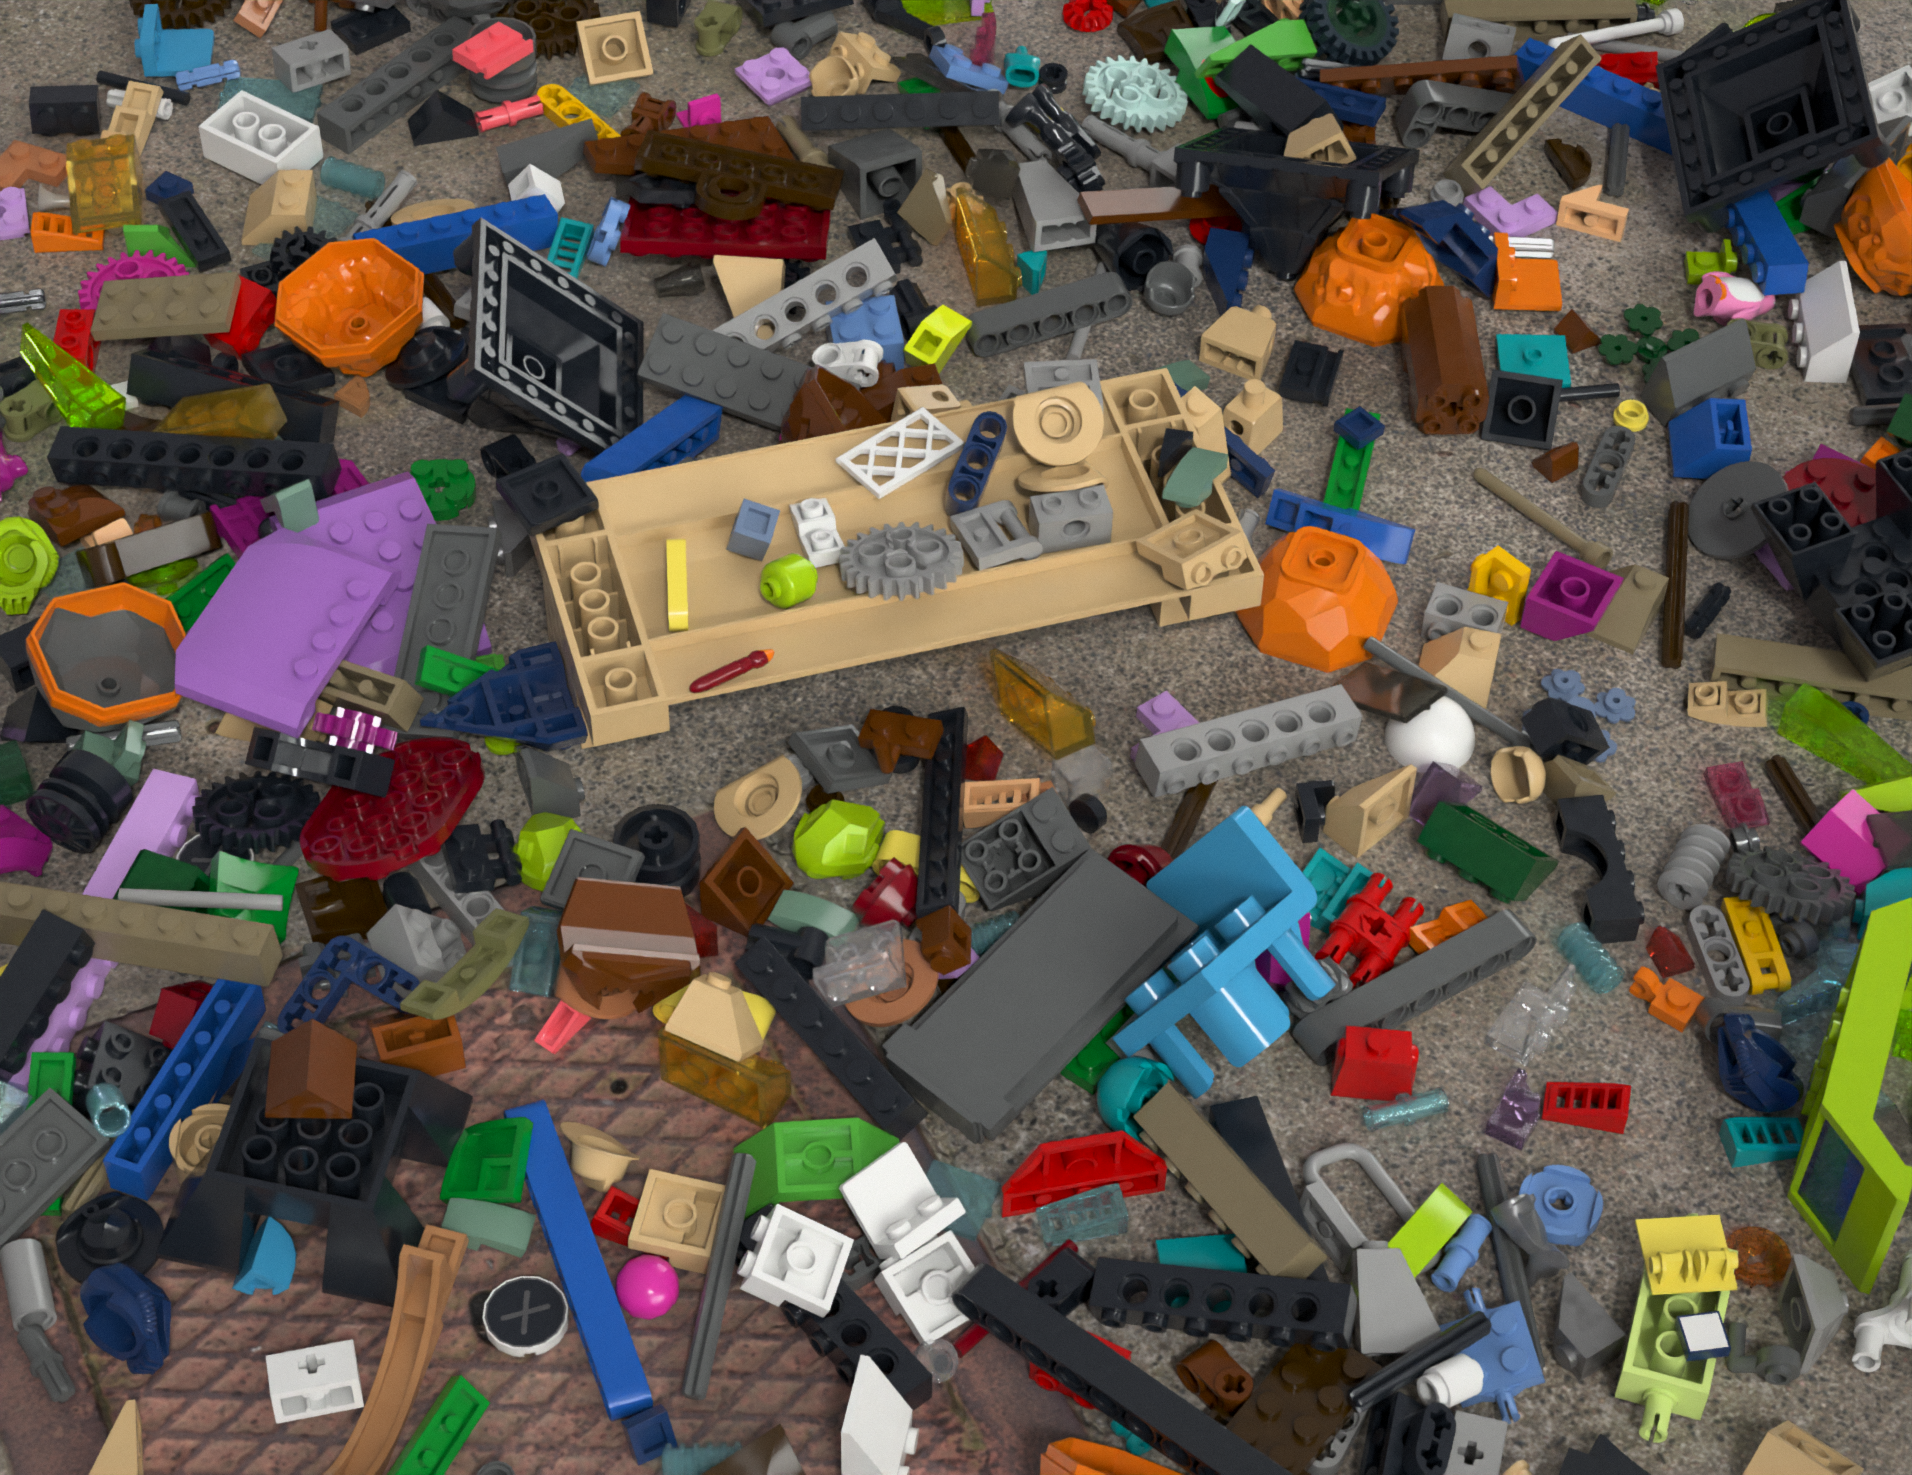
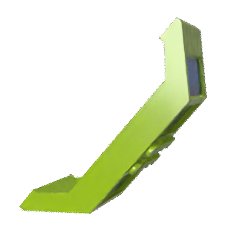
M1912 897L1873 910L1870 913L1844 987L1841 988L1835 1012L1833 1011L1826 1032L1827 1036L1824 1035L1818 1057L1815 1059L1810 1074V1088L1806 1092L1800 1113L1808 1117L1787 1194L1788 1199L1857 1290L1866 1294H1870L1907 1207L1912 1188V1167L1904 1164L1873 1120L1898 1015L1912 1009Z

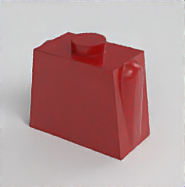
M1346 1025L1342 1038L1337 1042L1335 1056L1332 1061L1331 1096L1412 1103V1090L1419 1059V1049L1415 1044H1412V1032Z

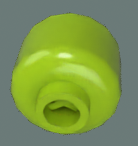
M791 553L764 566L761 571L760 590L764 598L777 608L788 609L813 596L818 582L817 571L811 561L799 554Z

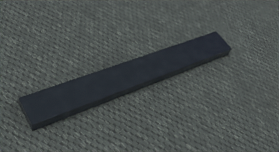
M965 707L928 714L929 719L942 721L944 731L932 760H925L916 915L918 919L948 905L957 914L959 913L968 714Z

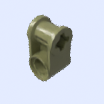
M715 0L707 1L704 9L694 21L695 29L698 31V40L695 47L700 55L711 57L723 52L731 38L740 29L743 18L742 8Z
M1741 318L1732 319V320H1730V321L1727 323V325H1729V324H1731V323H1733V322H1735V321H1737V320H1739V319H1741ZM1744 319L1748 326L1755 366L1766 369L1783 367L1788 361V351L1785 348V344L1788 341L1787 329L1776 323H1762ZM1773 333H1776V338L1773 342Z
M37 379L17 393L6 397L0 403L1 415L6 420L4 426L5 437L12 442H26L49 426L60 422L69 412V398L43 379Z

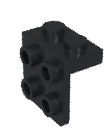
M105 1021L92 1037L86 1036L78 1049L77 1059L82 1061L79 1070L75 1071L72 1107L83 1116L96 1100L101 1098L134 1111L173 1049L165 1047L158 1041Z

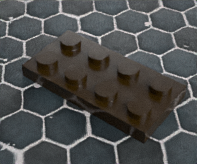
M1294 1343L1225 1428L1293 1475H1304L1354 1414L1355 1411L1346 1401L1348 1389L1383 1369V1367L1352 1347L1350 1349L1337 1348L1335 1352H1322L1313 1349L1311 1345Z

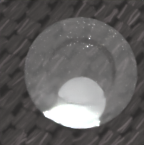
M926 1340L914 1352V1356L933 1375L932 1383L949 1380L957 1370V1351L946 1340Z

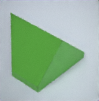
M123 225L129 257H133L135 250H139L140 256H145L149 250H153L154 257L164 252L166 253L167 260L175 257L178 265L184 264L185 267H196L189 255L170 235V228L161 225Z

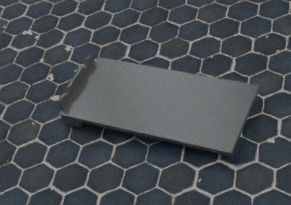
M1089 848L912 1026L904 1023L882 1045L889 1069L916 1099L949 1125L959 1129L972 1143L982 1144L985 1141L984 1136L993 1142L1127 1004L1124 998L1160 970L1199 930V926L1095 850Z

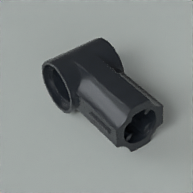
M904 279L897 281L893 289L889 291V295H894L901 330L908 343L920 323L938 308L936 305L929 306L917 283Z
M759 923L752 924L745 952L764 935L807 980L818 977L831 943L829 936L825 932L808 926L801 927L797 932Z

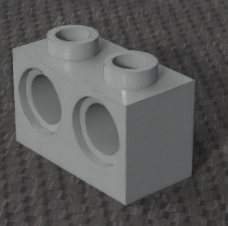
M1437 582L1424 613L1421 637L1434 640L1463 627L1501 634L1508 602Z

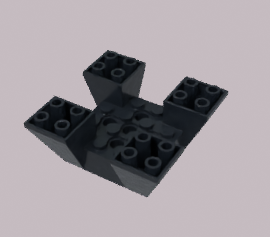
M1912 448L1877 460L1875 465L1876 519L1851 527L1816 482L1752 503L1751 510L1785 578L1866 682L1912 666Z
M254 1037L234 1046L212 1104L230 1105L218 1140L181 1184L155 1253L156 1258L239 1275L260 1216L279 1218L328 1229L322 1293L394 1307L399 1255L403 1244L418 1248L425 1229L392 1185L400 1160L402 1158L447 1168L454 1147L464 1131L473 1103V1096L420 1070L356 1058L352 1119L265 1118L271 1042L274 1040Z

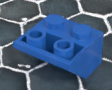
M1709 398L1668 422L1673 477L1709 479L1713 474L1727 466L1750 460L1752 446L1746 401L1744 399Z

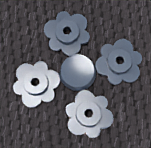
M1554 669L1551 675L1543 677L1541 681V687L1548 692V697L1556 700L1560 699L1563 702L1590 710L1595 719L1596 715L1602 718L1606 717L1609 723L1616 724L1620 720L1628 722L1635 717V699L1626 696L1625 691L1620 688H1612L1608 693H1598L1595 705L1585 697H1578V695L1584 693L1585 686L1580 683V674L1574 670L1563 671L1561 669ZM1532 709L1524 711L1523 716L1529 713ZM1606 730L1601 731L1610 748L1594 759L1599 763L1605 762L1607 756L1615 754L1617 750V744L1610 739V733Z

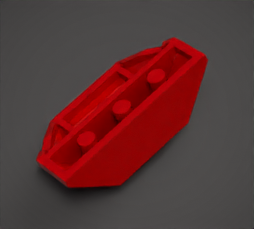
M1123 1130L1038 1144L1030 1150L1002 1186L1001 1216L1004 1218L1165 1191L1167 1166L1162 1158Z

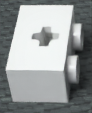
M353 1339L266 1355L270 1397L276 1424L364 1407Z

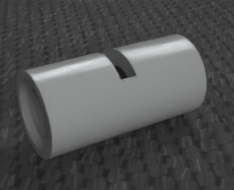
M18 1239L6 1244L0 1250V1263L7 1290L13 1328L20 1332L30 1325L39 1324L45 1331L55 1324L57 1315L42 1245L34 1239Z

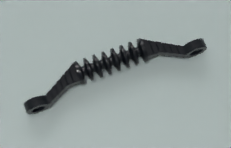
M863 0V3L868 7V10L873 14L878 23L888 24L923 40L928 55H930L933 45L944 48L945 44H947L945 34L940 26H932L907 13L903 8L901 0Z

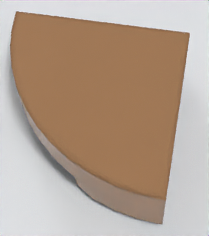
M356 375L334 394V399L340 401L339 406L360 418L367 413L370 407V394L367 384L359 375Z

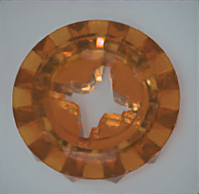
M1744 1227L1734 1231L1727 1238V1247L1738 1251V1268L1734 1269L1736 1280L1742 1279L1748 1282L1750 1288L1755 1285H1764L1768 1289L1773 1283L1784 1280L1791 1262V1253L1787 1244L1777 1234L1761 1227ZM1766 1251L1762 1263L1747 1264L1750 1255L1754 1257Z

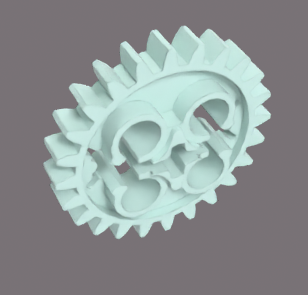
M1118 55L1117 61L1110 57H1106L1105 63L1098 60L1096 66H1090L1083 84L1082 95L1086 96L1085 103L1092 104L1091 111H1101L1100 118H1111V125H1116L1119 122L1123 123L1124 130H1127L1129 126H1134L1135 130L1140 132L1141 128L1145 127L1150 133H1153L1156 126L1161 131H1165L1166 125L1174 127L1176 121H1181L1188 103V95L1176 82L1177 76H1169L1170 69L1160 70L1159 63H1155L1152 66L1148 65L1146 58L1141 62H1137L1135 57L1131 56L1129 61H1126L1121 55Z

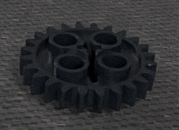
M259 770L255 771L253 776L248 777L245 773L241 772L239 779L235 780L226 776L224 784L212 782V790H201L202 797H195V806H192L195 832H200L201 840L210 839V846L212 847L222 844L223 851L238 847V854H242L247 848L253 849L254 854H259L261 848H267L270 852H275L276 845L290 848V840L300 842L301 831L321 803V800H319V792H313L312 784L304 785L303 778L291 781V775L285 774L279 778L276 777L275 771L270 772L267 776H262Z

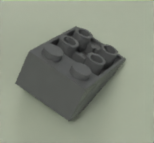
M1051 787L963 841L961 864L992 912L1045 893L1091 846L1054 788Z

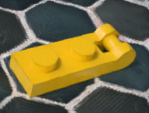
M1739 896L1723 898L1721 910L1750 981L1748 994H1763L1764 990L1774 989L1776 992L1790 991L1791 976L1769 914L1765 913V908L1762 906L1751 907V900H1740ZM1760 968H1770L1771 973H1761Z

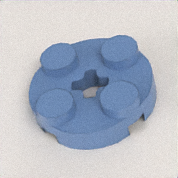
M613 197L609 198L601 215L603 217L593 235L587 253V260L606 267L611 252L615 250L621 235L619 229L621 223H624L630 204Z
M1550 1165L1544 1167L1543 1172L1536 1173L1533 1176L1531 1173L1521 1184L1519 1195L1534 1194L1537 1199L1534 1203L1535 1210L1545 1226L1549 1243L1580 1246L1585 1243L1587 1237L1595 1231L1599 1224L1603 1210V1199L1599 1189L1597 1193L1595 1188L1590 1185L1591 1179L1582 1171L1570 1166ZM1557 1199L1565 1200V1207L1570 1209L1557 1210L1550 1203L1552 1204Z

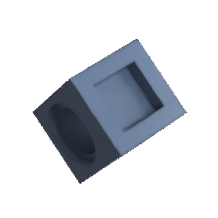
M743 499L736 515L726 550L763 561L770 546L780 510Z

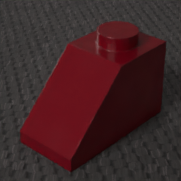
M196 980L162 988L149 1034L163 1039L162 1044L165 1047L174 1049L214 985L202 980Z

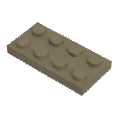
M237 272L104 281L90 332L95 341L229 332L241 285L240 277Z

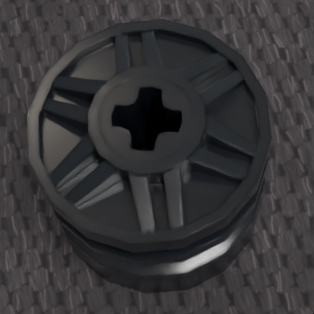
M73 749L63 755L51 770L49 778L43 780L37 790L30 795L25 806L33 824L43 834L48 836L51 841L72 852L85 854L94 850L100 839L109 830V824L115 823L131 803L133 796L126 779L114 766L91 752Z

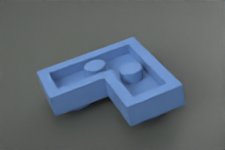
M945 44L944 48L933 45L929 58L945 77L987 90L997 89L1002 94H1005L1009 82L1001 74L1000 68L988 63H983L982 67L974 65L970 59L963 55L962 49L953 45Z

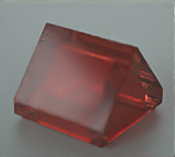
M987 735L967 745L965 779L973 781L996 780L1004 753Z
M1658 926L1654 930L1646 950L1662 979L1693 970L1695 963L1680 937L1664 926Z

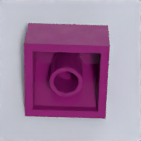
M1555 551L1526 598L1520 628L1552 641L1592 632L1621 587L1624 578Z

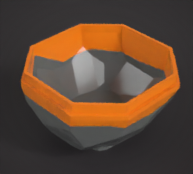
M122 582L53 598L26 638V652L35 684L52 712L64 727L92 732H109L122 730L129 720L146 724L174 711L183 697L175 693L176 649L186 636L171 601L128 583Z

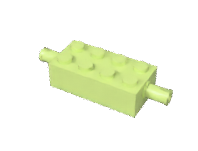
M1692 1213L1686 1216H1698V1214ZM1728 1248L1729 1252H1731V1251H1736V1252H1737V1255H1738V1251H1737V1250H1733V1249H1729V1248ZM1645 1264L1642 1270L1614 1397L1645 1405L1642 1423L1639 1427V1435L1649 1441L1654 1425L1656 1430L1653 1442L1661 1443L1667 1439L1671 1413L1701 1420L1709 1396L1716 1358L1686 1362L1675 1328L1676 1317L1719 1311L1724 1323L1730 1290L1652 1295Z

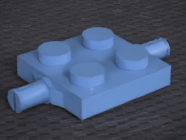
M1472 1288L1476 1303H1474L1468 1289L1463 1293L1469 1310V1314L1464 1318L1475 1311H1481L1490 1320L1492 1326L1487 1336L1458 1353L1466 1354L1471 1359L1477 1361L1484 1375L1482 1391L1460 1404L1462 1408L1481 1402H1497L1501 1420L1511 1424L1507 1408H1509L1514 1422L1520 1419L1513 1396H1516L1526 1388L1545 1383V1378L1520 1301L1493 1309H1486L1480 1288ZM1464 1318L1439 1325L1443 1332Z

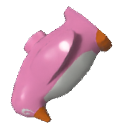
M1709 272L1702 276L1703 282L1697 288L1694 316H1712L1717 323L1723 326H1727V323L1735 318L1751 321L1774 308L1775 295L1764 296L1760 287L1756 286L1749 279L1735 277L1726 272Z

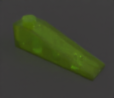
M27 322L22 325L20 353L67 424L71 427L117 429L124 425L126 398L31 324Z
M1804 682L1785 704L1777 734L1859 780L1871 784L1912 773V764L1838 700Z

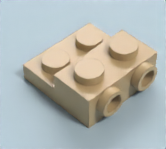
M1197 509L1136 541L1138 554L1161 565L1164 579L1186 591L1199 586H1206L1211 582L1213 576L1230 569H1237L1241 566L1243 560L1247 558L1242 531Z
M649 1169L628 1238V1248L669 1257V1263L672 1267L706 1274L726 1185Z

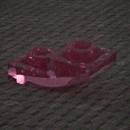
M994 12L982 13L981 27L976 28L975 49H970V60L974 65L982 67L983 63L991 65L995 63L997 26Z
M1743 761L1706 768L1703 775L1722 818L1730 829L1739 827L1740 823H1745L1748 828H1757L1770 824L1759 788L1752 789Z

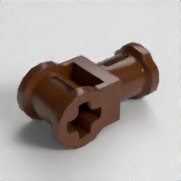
M642 92L631 111V125L625 127L620 135L628 136L647 133L648 130L657 132L668 129L676 115V102L671 99L662 101L652 98L647 92Z

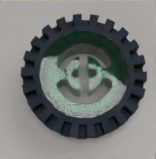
M1304 0L1300 4L1299 10L1303 12L1299 15V20L1304 19L1313 43H1316L1319 47L1316 49L1317 57L1324 53L1327 55L1326 61L1359 66H1374L1392 51V48L1398 41L1395 39L1399 35V28H1395L1399 23L1398 16H1390L1395 11L1393 4L1385 6L1384 2L1386 0ZM1336 8L1342 9L1341 11L1336 13ZM1362 30V36H1357V34Z

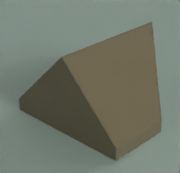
M926 168L897 213L904 220H907L931 245L935 246L939 245L951 227L952 219L943 175Z
M1557 755L1553 760L1543 763L1546 770L1543 792L1555 806H1557L1558 799L1603 795L1606 802L1616 795L1613 788L1593 767L1561 755Z

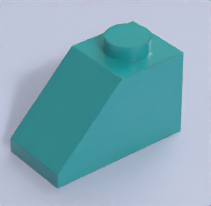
M1911 861L1905 862L1868 883L1862 900H1854L1851 922L1858 923L1856 939L1861 940L1871 911L1912 897Z

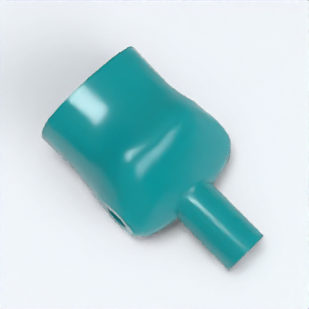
M1018 46L1015 53H1006L1003 66L1006 80L1011 85L1017 87L1034 86L1039 79L1041 59L1028 54V49L1025 46Z

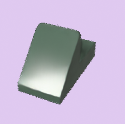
M309 479L293 484L260 500L265 513L274 511L281 527L298 533L319 522L314 493Z

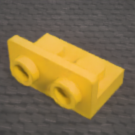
M1497 545L1488 553H1482L1475 558L1470 567L1471 577L1467 590L1508 602L1505 622L1513 626L1522 618L1531 569Z

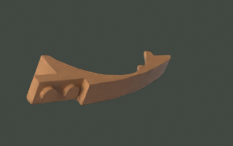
M426 1224L418 1248L403 1244L399 1255L397 1289L390 1327L374 1383L348 1442L334 1463L322 1475H383L418 1395L444 1325L441 1318L469 1243L467 1234Z

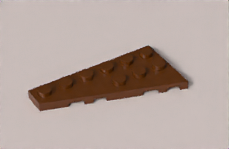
M1517 55L1320 69V83L1368 94L1406 95L1409 88L1421 80H1432L1515 94L1525 83Z
M769 116L657 131L796 160ZM646 133L584 142L583 153L595 173L636 175L639 170H634L635 159Z

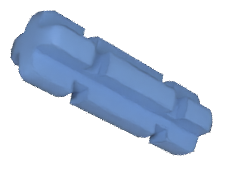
M233 59L224 61L222 66L216 63L194 68L191 73L189 70L176 73V83L180 91H187L193 89L194 85L200 88L222 83L224 78H227L228 81L235 80L241 77L238 62Z

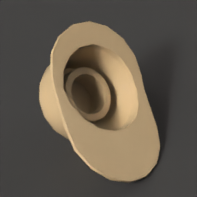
M563 1122L560 1125L559 1129L572 1141V1171L580 1175L588 1187L605 1193L610 1189L612 1183H619L623 1179L631 1161L639 1160L640 1156L631 1153L619 1141L601 1130L576 1122Z

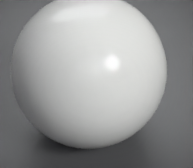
M1422 694L1404 701L1391 714L1384 733L1386 747L1395 760L1403 766L1412 764L1417 768V772L1426 774H1441L1458 769L1470 759L1475 747V732L1469 715L1454 700L1437 694Z

